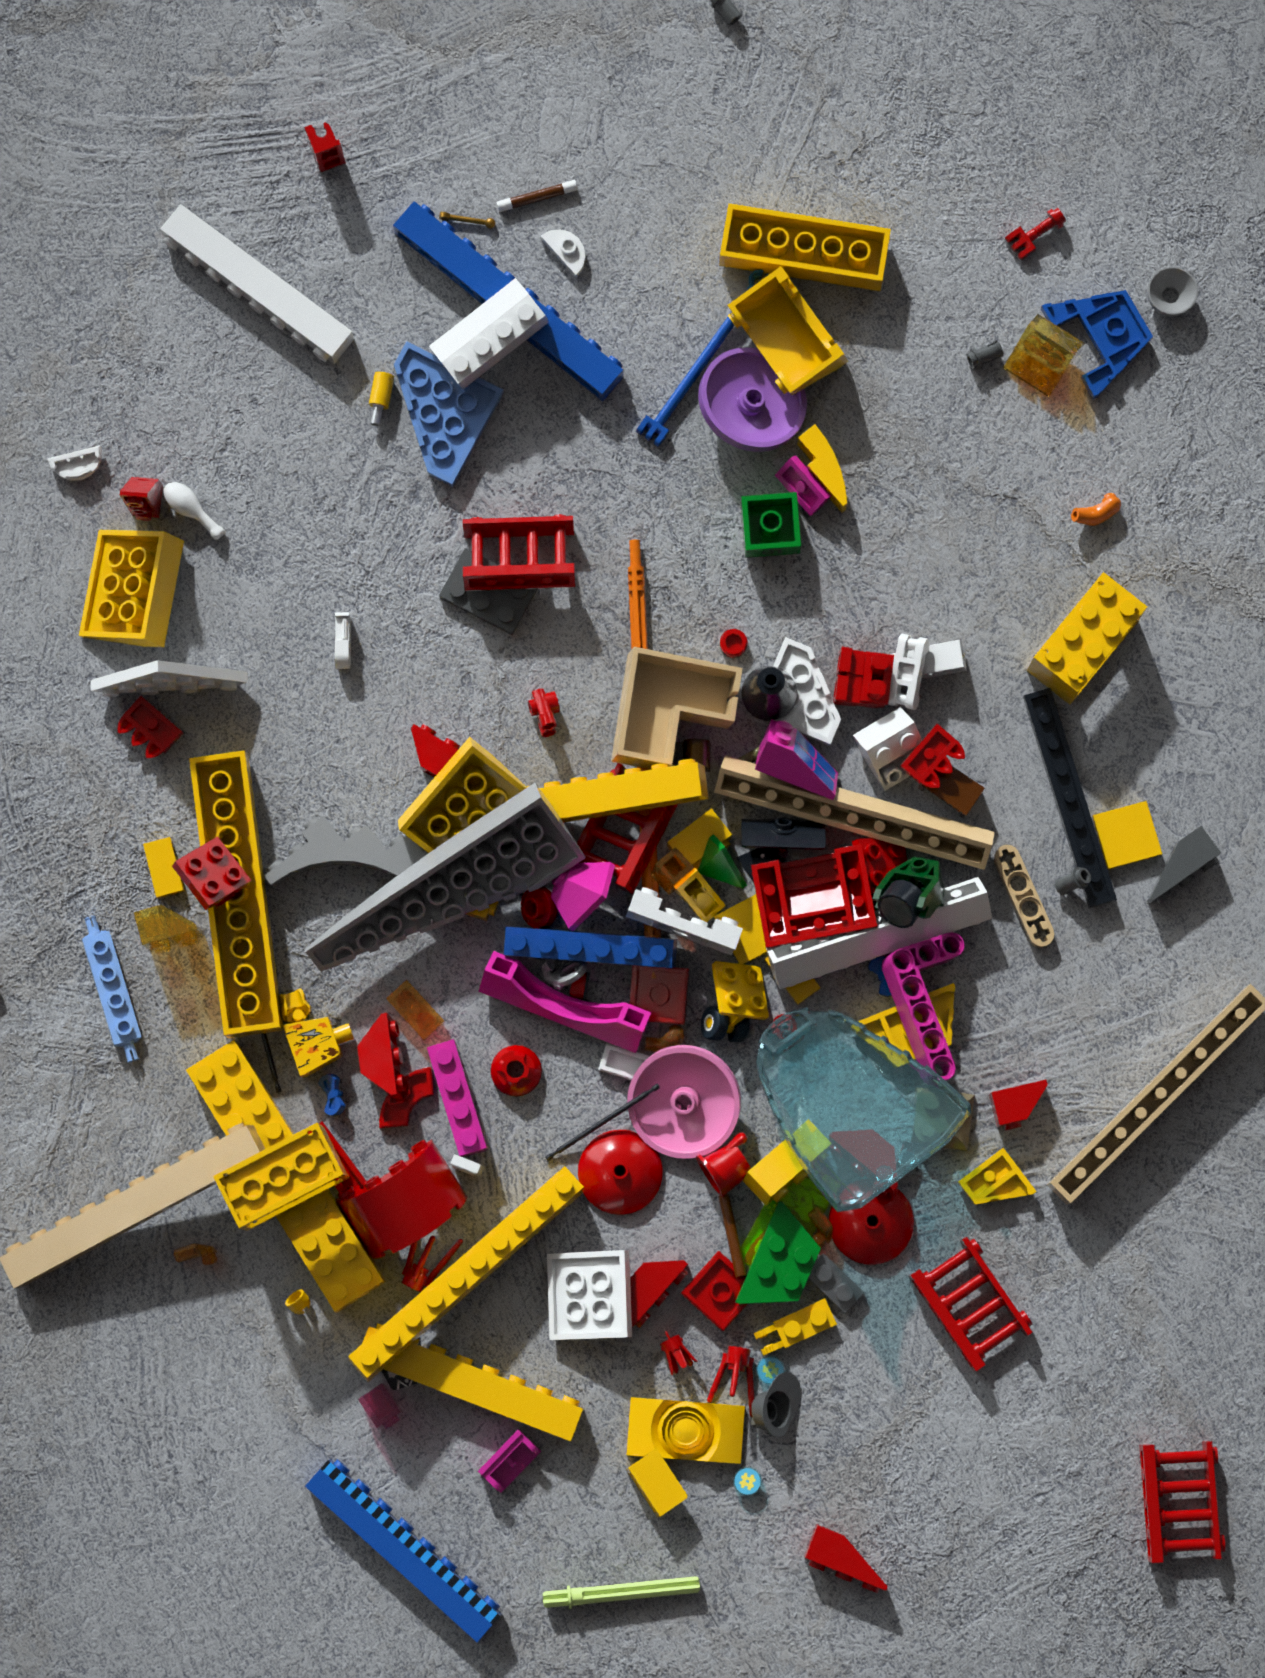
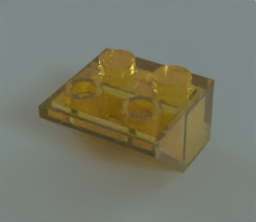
M1037 314L1025 329L1003 369L1047 397H1050L1084 343Z
M163 905L134 912L142 945L150 952L155 951V954L172 950V945L182 943V946L196 944L199 942L198 938L204 937L203 930L195 923Z

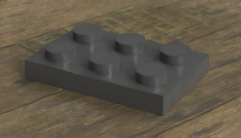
M465 548L440 592L439 598L513 635L538 588L464 590L463 567L472 566V551ZM483 557V566H498Z

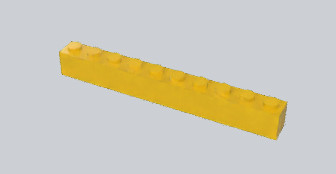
M564 1166L348 1356L349 1361L369 1382L583 1193L584 1186Z

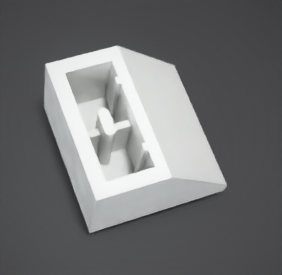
M901 707L853 735L863 758L884 791L910 776L900 766L920 744L922 738L914 721Z

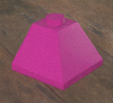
M577 863L552 880L554 886L551 898L568 929L574 931L607 898L615 868L613 863Z

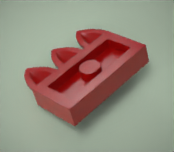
M142 696L122 715L117 727L119 734L127 733L136 728L132 735V746L142 745L148 740L150 741L146 748V758H154L162 753L165 754L183 734L179 728Z
M936 724L900 767L919 784L930 788H939L940 781L934 770L951 774L953 772L952 765L946 756L964 759L965 752L959 741L939 724Z

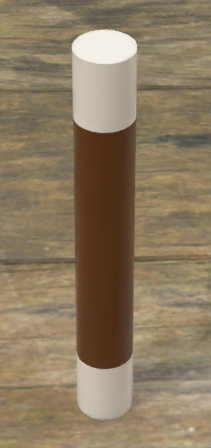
M572 180L498 201L499 212L577 191L576 181Z

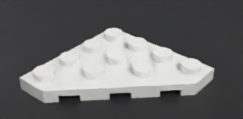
M157 660L91 680V691L102 692L104 697L119 696V693L142 692L143 695L158 694V691L181 690L183 693H194L198 689L210 688L232 691L236 690L238 685L248 683V672Z

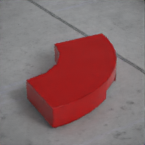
M432 1067L418 1069L404 1076L406 1081V1091H403L404 1101L398 1102L387 1094L380 1112V1129L408 1126L409 1115L414 1106L424 1098L434 1096Z

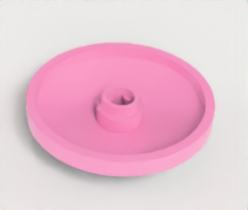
M691 1045L670 1046L652 1054L635 1072L629 1086L627 1103L651 1089L655 1084L658 1083L660 1089L653 1091L646 1098L628 1109L634 1129L641 1139L654 1150L674 1158H696L699 1154L704 1156L713 1152L732 1134L740 1116L741 1093L731 1069L712 1052Z

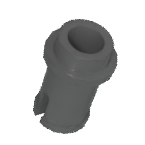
M710 0L712 3L711 7L719 11L729 26L736 23L742 17V13L738 11L731 0Z
M997 340L977 350L972 348L966 354L972 369L976 367L980 369L983 364L999 357L1001 358L1004 355L1002 347Z
M1076 867L1070 874L1056 879L1055 888L1061 895H1066L1077 888L1084 889L1090 883L1091 875L1086 868Z

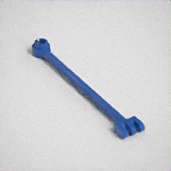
M758 269L750 274L747 290L755 285L754 282L756 280H762L764 270ZM729 317L723 322L656 418L653 420L646 415L636 429V433L641 435L646 427H648L650 430L647 432L645 439L650 441L655 433H657L659 436L655 439L654 445L659 447L669 434V430L663 427L735 326Z

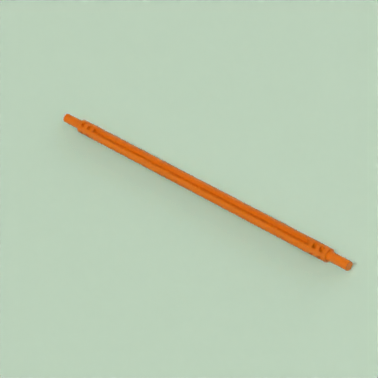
M634 539L629 541L630 567H628L631 650L633 647L648 649L644 567L641 566L640 540ZM637 767V768H641V771L652 770V769ZM653 808L639 810V814L644 816L650 815ZM656 847L642 875V888L658 892L657 897H659ZM644 924V936L661 938L660 929ZM654 972L652 973V979L656 978Z

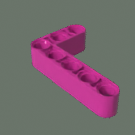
M954 932L945 933L900 948L882 961L883 974L924 1080L931 1085H939L950 1079L955 1074L956 1068L920 971L947 963L963 952L964 941L959 934ZM944 942L950 945L951 953L945 950ZM919 950L926 954L927 961L921 959ZM894 958L902 963V970L895 966ZM904 985H908L911 988L912 996L906 994ZM915 1011L921 1014L922 1023L916 1020L914 1016ZM925 1038L932 1042V1049L925 1045ZM935 1064L941 1067L943 1071L942 1076L936 1073Z

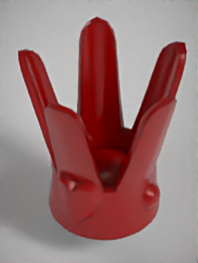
M665 1331L668 1339L659 1345L666 1354L672 1376L673 1373L677 1374L679 1371L677 1362L681 1368H686L687 1365L692 1366L693 1361H698L683 1345V1338L680 1337V1334L670 1338L668 1332Z

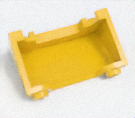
M782 266L727 305L731 310L728 317L737 329L740 326L743 327L779 377L775 380V383L783 394L789 391L791 395H794L848 362L837 343L835 344L831 335H829L801 296Z

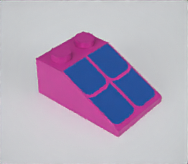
M771 719L758 749L755 770L834 800L838 772L790 723Z

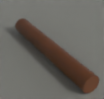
M729 1194L723 1197L718 1196L736 1279L744 1278L747 1274Z

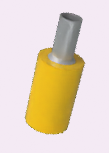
M374 373L368 404L373 407L371 425L380 426L382 410L389 408L395 377L390 373Z

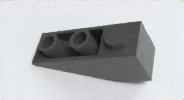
M1202 826L1178 841L1173 847L1147 900L1148 904L1155 900L1158 904L1162 903L1173 895L1170 891L1173 887L1179 884L1183 888L1195 879L1192 875L1200 868L1206 872L1218 863L1215 858L1221 852Z

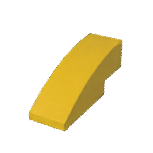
M814 424L798 437L797 445L811 460L807 465L808 470L831 495L829 499L843 513L847 507V496L842 471L827 439L816 424Z

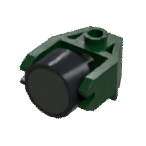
M913 857L890 870L875 889L872 898L873 901H877L874 907L875 910H879L881 916L888 923L898 928H909L913 926L918 918H930L938 906H944V883L939 861Z

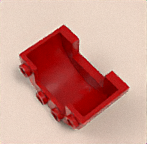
M432 1139L428 1142L422 1140L411 1147L412 1152L408 1154V1161L404 1163L403 1160L394 1163L388 1168L389 1173L381 1178L377 1175L364 1183L365 1188L361 1189L360 1185L355 1188L349 1186L338 1193L339 1198L335 1200L373 1259L384 1257L386 1255L384 1251L388 1249L392 1253H396L425 1237L452 1217L450 1210L454 1207L457 1210L460 1209L468 1198Z

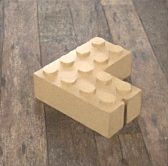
M633 647L627 655L611 762L651 769L652 765L666 763L668 767H671L679 720L728 729L735 722L738 697L735 696L739 693L742 668Z

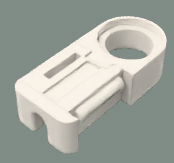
M349 612L335 613L336 669H350L351 616Z

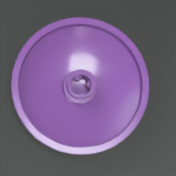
M744 347L724 352L711 362L701 379L698 399L706 423L718 437L742 450L765 452L785 445L802 426L807 410L805 389L794 395H791L789 391L783 394L775 383V380L779 377L759 349Z

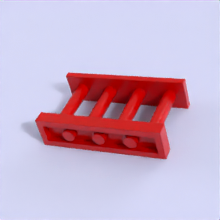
M557 514L545 517H473L471 519H463L464 538H472V566L463 567L464 590L575 587L574 563H566V535H574L573 516ZM555 535V563L538 564V536ZM527 536V564L511 565L510 537ZM499 537L500 565L483 566V538Z
M617 763L615 769H612L610 772L614 773V776L622 775L626 768L622 764ZM678 804L653 808L650 815L647 816L635 811L615 814L641 826L642 831L638 839L634 841L602 828L608 816L589 818L577 842L586 857L579 863L610 862L590 853L597 838L629 851V857L625 865L619 866L613 863L615 865L613 875L616 876V884L623 891L633 895Z
M968 1237L960 1240L964 1246L963 1250L928 1273L926 1271L922 1273L918 1269L909 1275V1278L972 1370L978 1371L985 1366L982 1359L986 1357L985 1354L1020 1329L1025 1336L1032 1333L1030 1326L1033 1323L1023 1310L1019 1312L987 1267L980 1256L983 1251L976 1240L972 1239L970 1241ZM972 1258L981 1272L946 1297L944 1295L939 1297L933 1289L936 1286L935 1282ZM988 1282L997 1294V1297L962 1321L961 1319L955 1321L949 1312L953 1309L952 1306ZM1002 1306H1005L1014 1320L980 1344L974 1343L972 1345L966 1337L969 1333L968 1330Z
M1202 1441L1203 1450L1163 1453L1155 1450L1154 1444L1139 1445L1148 1562H1164L1163 1556L1167 1555L1168 1552L1211 1550V1558L1222 1559L1221 1552H1225V1538L1219 1532L1214 1464H1218L1217 1447L1212 1446V1441ZM1204 1462V1480L1162 1482L1161 1479H1157L1156 1468L1160 1467L1161 1464ZM1206 1491L1207 1509L1177 1511L1159 1509V1497H1162L1165 1493ZM1208 1521L1210 1538L1167 1541L1161 1535V1526H1165V1523Z

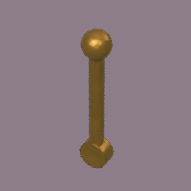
M440 212L439 219L444 221L455 220L481 224L489 229L493 228L496 224L493 218L484 220L452 215L448 212Z

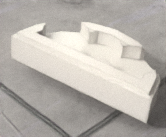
M561 229L551 230L541 235V240L577 278L583 271L585 263V250L580 239L571 232Z
M96 446L48 458L47 460L51 469L59 477L69 481H79L90 477L99 468L102 460V447Z

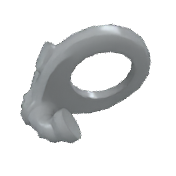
M547 959L542 965L543 980L558 990H564L566 985L581 978L587 971L588 966L585 961H572L552 973L551 970L555 968L552 959ZM579 965V967L573 973L566 976L567 973L573 971V968L575 966Z

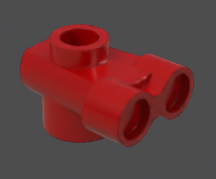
M536 689L532 691L531 700H528L531 716H537L541 736L550 737L556 733L555 726L557 723L553 714L560 712L555 691L545 693L544 689Z

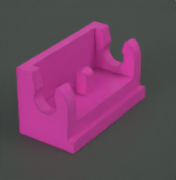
M518 1429L478 1472L497 1491L502 1493L538 1456L541 1450Z

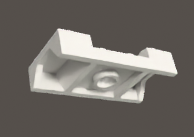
M644 887L641 891L635 890L626 915L627 918L730 956L733 950H736L743 928L738 927L739 922L722 917V920L716 919L710 929L707 927L708 923L703 920L692 918L691 921L680 918V912L670 908H665L664 911L659 910L663 899L657 897L658 892Z

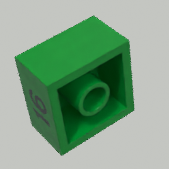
M797 492L741 496L745 558L800 554L801 537Z

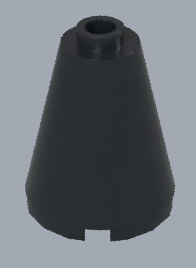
M763 666L755 669L746 677L741 691L742 701L747 711L755 718L763 721L777 720L787 716L793 709L797 699V687L791 675L785 670L776 666Z

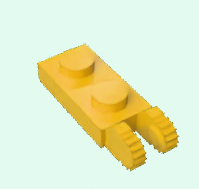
M824 1298L774 1321L773 1325L753 1334L756 1339H761L777 1330L781 1341L774 1344L771 1343L761 1349L764 1356L779 1348H787L833 1327L837 1323Z

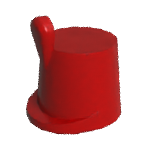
M743 1132L738 1133L728 1145L703 1158L700 1154L696 1156L705 1177L721 1197L742 1182L747 1172L751 1169L746 1158L738 1148L748 1139Z

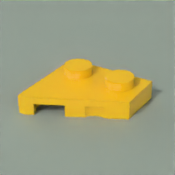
M1004 1148L1000 1149L957 1182L974 1205L1032 1195L1037 1192Z

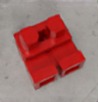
M842 646L838 657L837 678L835 680L833 696L834 705L863 706L867 708H884L885 705H888L894 655L869 651L863 652Z

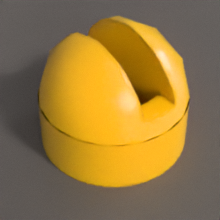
M299 1289L287 1298L285 1305L291 1312L299 1315L305 1313L303 1311L305 1307L310 1308L311 1301L304 1290Z

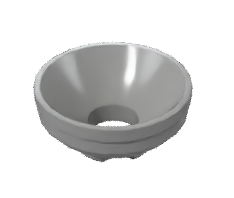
M1171 266L1160 269L1152 276L1148 284L1147 295L1155 311L1165 316L1175 317L1191 309L1197 299L1198 288L1194 277L1188 271L1180 267ZM1167 289H1172L1177 293L1178 300L1174 303H1167L1163 299L1162 293Z

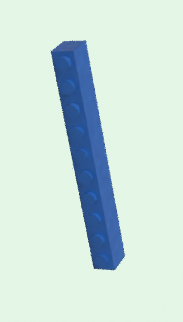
M414 201L393 224L395 235L481 304L485 303L515 279L508 271L505 273L500 271L496 267L497 263L490 256L479 254L476 251V246L467 238L462 240L454 234L456 231L449 223L438 221L434 217V212L424 204L420 206ZM526 288L525 290L549 321V323L528 338L527 341L603 402L624 378L621 362L611 355L608 358L601 352L602 348L592 339L587 341L580 335L581 331L573 323L568 322L566 324L559 318L560 314L552 306L547 305L545 307L538 301L539 297L532 290Z

